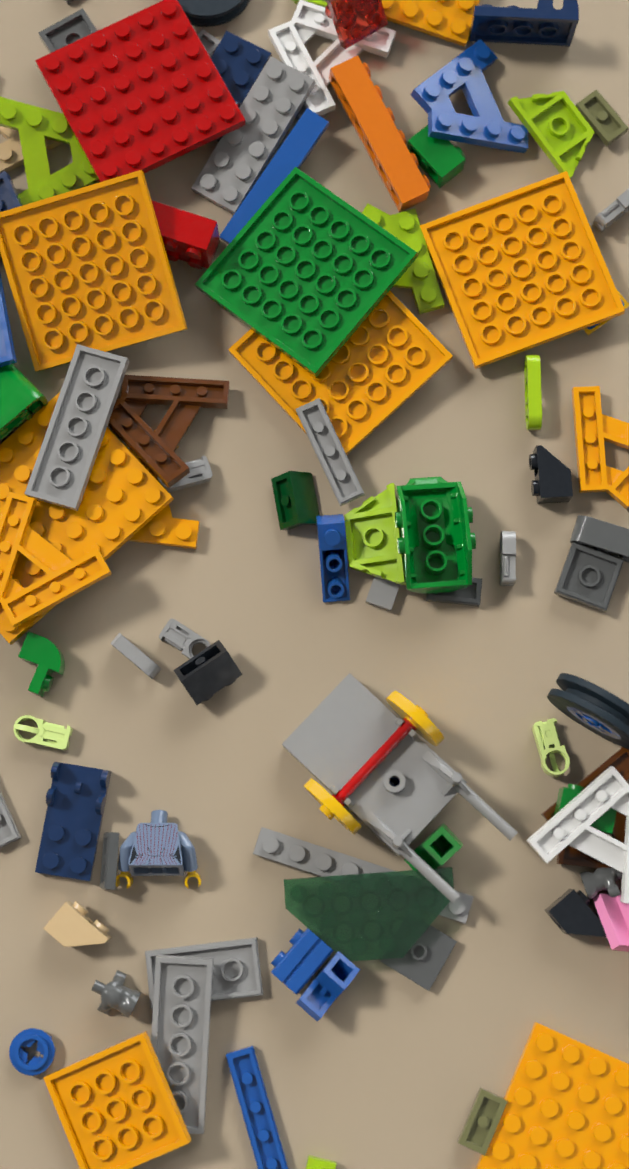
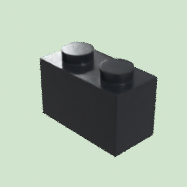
M220 640L173 670L196 705L209 700L216 692L225 686L233 684L238 677L243 675Z

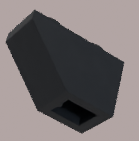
M542 445L536 446L533 454H529L530 470H534L535 480L531 481L532 496H536L537 504L569 502L573 497L571 470Z
M574 889L567 890L544 910L563 933L607 937L598 912L594 914L588 907L591 902L581 890L577 892Z

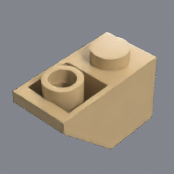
M70 901L65 902L43 928L64 947L103 944L112 938L107 934L109 928L98 919L93 922L87 917L88 910L77 901L73 904Z

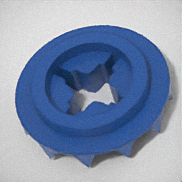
M29 1028L21 1031L12 1040L9 1056L12 1065L20 1073L30 1076L38 1075L50 1067L54 1061L56 1048L52 1037L42 1029ZM38 1041L37 1051L41 1055L34 1056L27 1063L29 1052L22 1048V1046L31 1047Z

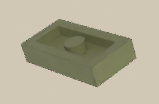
M597 89L576 104V108L606 147L627 133L628 126Z
M480 1087L458 1143L485 1155L508 1101Z

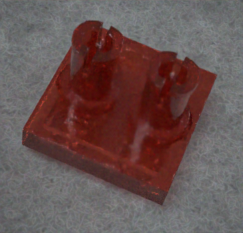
M326 0L328 5L325 7V14L327 17L332 18L340 45L345 49L388 25L381 0Z

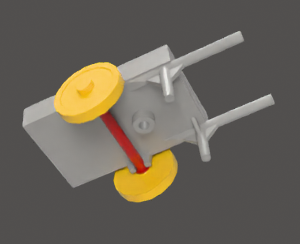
M349 673L282 745L332 793L330 795L312 778L303 786L321 804L319 810L327 818L332 820L334 817L355 835L362 826L344 808L346 806L398 857L402 855L451 903H454L460 894L409 847L418 835L457 793H460L510 841L518 832L466 785L467 782L460 773L455 772L417 736L416 732L434 746H438L444 739L443 734L420 706H415L402 694L393 691L386 700L401 717L397 718ZM393 777L398 778L400 784L396 787H392L389 784V780Z

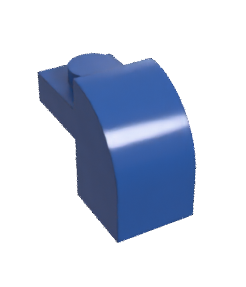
M338 951L309 984L296 1004L318 1022L336 998L348 987L360 969Z

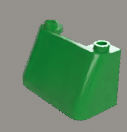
M13 364L0 367L1 441L25 419L29 421L32 418V413L38 412L43 406L48 404L45 396Z

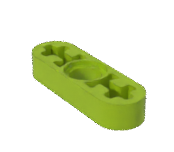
M525 355L526 429L541 430L540 355Z

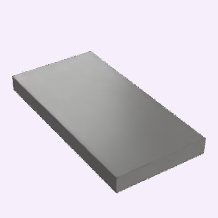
M257 937L145 951L151 1009H153L155 960L157 955L213 958L211 1001L263 995Z

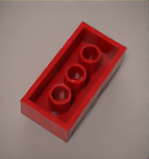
M152 200L168 260L178 261L179 259L188 262V265L193 268L208 269L213 262L220 243L217 221Z

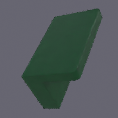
M288 471L271 478L280 530H290L300 525H317L316 516H320L312 473Z

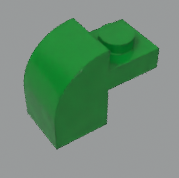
M28 631L18 657L23 661L37 665L28 691L43 697L44 692H49L53 684L54 677L51 676L52 672L63 675L65 661L62 652L54 643L45 637Z
M443 823L413 851L435 870L449 860L463 846V843ZM404 859V861L424 881L426 878L412 864H410L406 859Z

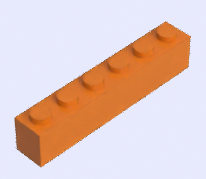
M357 55L330 68L329 81L400 213L427 200L431 188L427 176L425 174L422 175L419 171L417 157L413 152H409L403 131L401 129L398 130L395 126L393 112L389 107H385L379 86L374 85L370 79L371 73L368 65L365 62L362 63Z

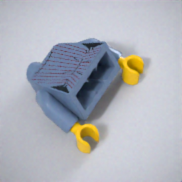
M152 811L151 823L138 824L136 831L130 833L121 845L118 862L120 874L116 876V887L120 885V877L127 879L128 889L133 884L132 876H184V871L187 872L184 880L185 886L189 889L188 879L196 877L200 887L201 877L195 871L198 869L195 847L186 833L178 831L176 823H167L168 813L166 811Z

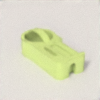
M24 715L17 719L13 729L15 737L24 743H33L60 750L68 749L69 737L72 735L73 730L68 725L67 729H65V726L49 723L31 715ZM26 720H33L37 723L38 728L21 725V723ZM19 730L35 733L36 735L32 739H24L19 734Z
M555 718L548 719L546 722L539 721L534 723L532 731L543 771L549 776L559 777L569 768L570 758L566 752L565 745L560 746V739L554 725L557 723ZM554 753L560 754L565 760V768L562 771L558 769ZM548 754L553 771H551L546 765V758Z

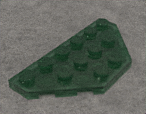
M452 867L432 868L454 889ZM417 869L284 879L286 909L336 953L339 951L350 961L403 958L450 902Z

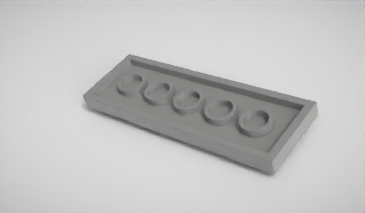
M270 56L239 108L245 118L246 125L222 136L191 187L192 191L235 214L263 173L305 103L306 98L314 88L315 80Z
M77 344L25 491L27 497L78 511L129 364L128 358Z
M157 955L155 960L151 1044L188 1133L204 1134L213 958Z

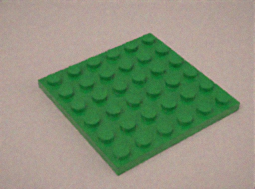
M295 167L199 278L195 286L317 377L418 258V254L408 245Z

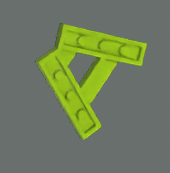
M0 97V126L19 131L28 189L18 194L22 205L83 188L98 181L63 113ZM44 138L69 144L71 148L73 162L50 175Z
M367 203L362 214L408 245L418 254V258L396 282L394 287L411 288L419 314L444 308L445 304L428 248L420 229L416 209L389 215Z

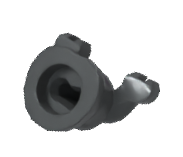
M600 867L595 872L584 871L580 873L589 900L596 897L598 891L607 890L611 897L620 895L616 882L622 879V872L614 868Z
M119 970L116 971L113 980L108 984L96 980L91 989L101 995L98 1011L107 1015L108 1011L114 1008L128 1018L141 992L125 987L124 980L127 974Z

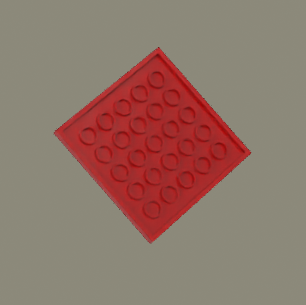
M162 0L35 60L39 71L99 182L142 170L145 174L246 125L244 116L178 0Z

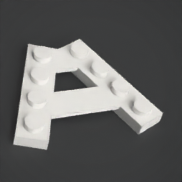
M299 0L291 21L268 30V36L281 61L315 80L316 84L306 98L304 105L306 109L312 110L319 116L335 110L336 106L326 87L330 83V68L359 55L363 50L387 58L396 35L394 30L303 0ZM315 34L334 40L313 62L305 44Z
M610 766L526 841L545 863L551 861L567 845H570L622 872L620 901L629 903V784L615 767ZM609 808H612L626 815L625 842L622 843L590 825Z

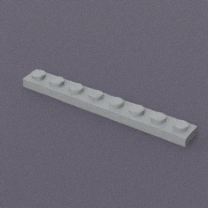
M261 827L253 852L255 855L465 924L474 898L473 896L458 892L460 896L454 903H451L428 881H423L422 879Z

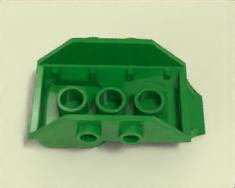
M442 477L411 478L406 485L396 486L399 512H395L396 528H401V538H397L398 554H403L406 589L411 592L429 594L453 592L472 585V549H476L475 533H470L469 523H473L472 507H467V498L461 482H447Z

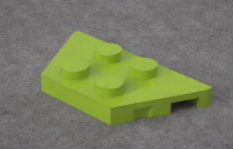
M564 91L552 92L549 95L543 93L533 94L529 98L518 99V96L512 97L507 104L559 173L567 171L571 179L595 131Z
M390 483L386 486L387 489L376 497L371 496L360 507L354 508L344 515L349 567L365 574L400 585H406L403 554H398L397 538H401V528H396L395 512H399L397 489L394 483Z

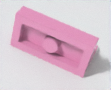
M621 892L619 896L615 897L600 893L593 898L611 949L629 952V903L620 901Z

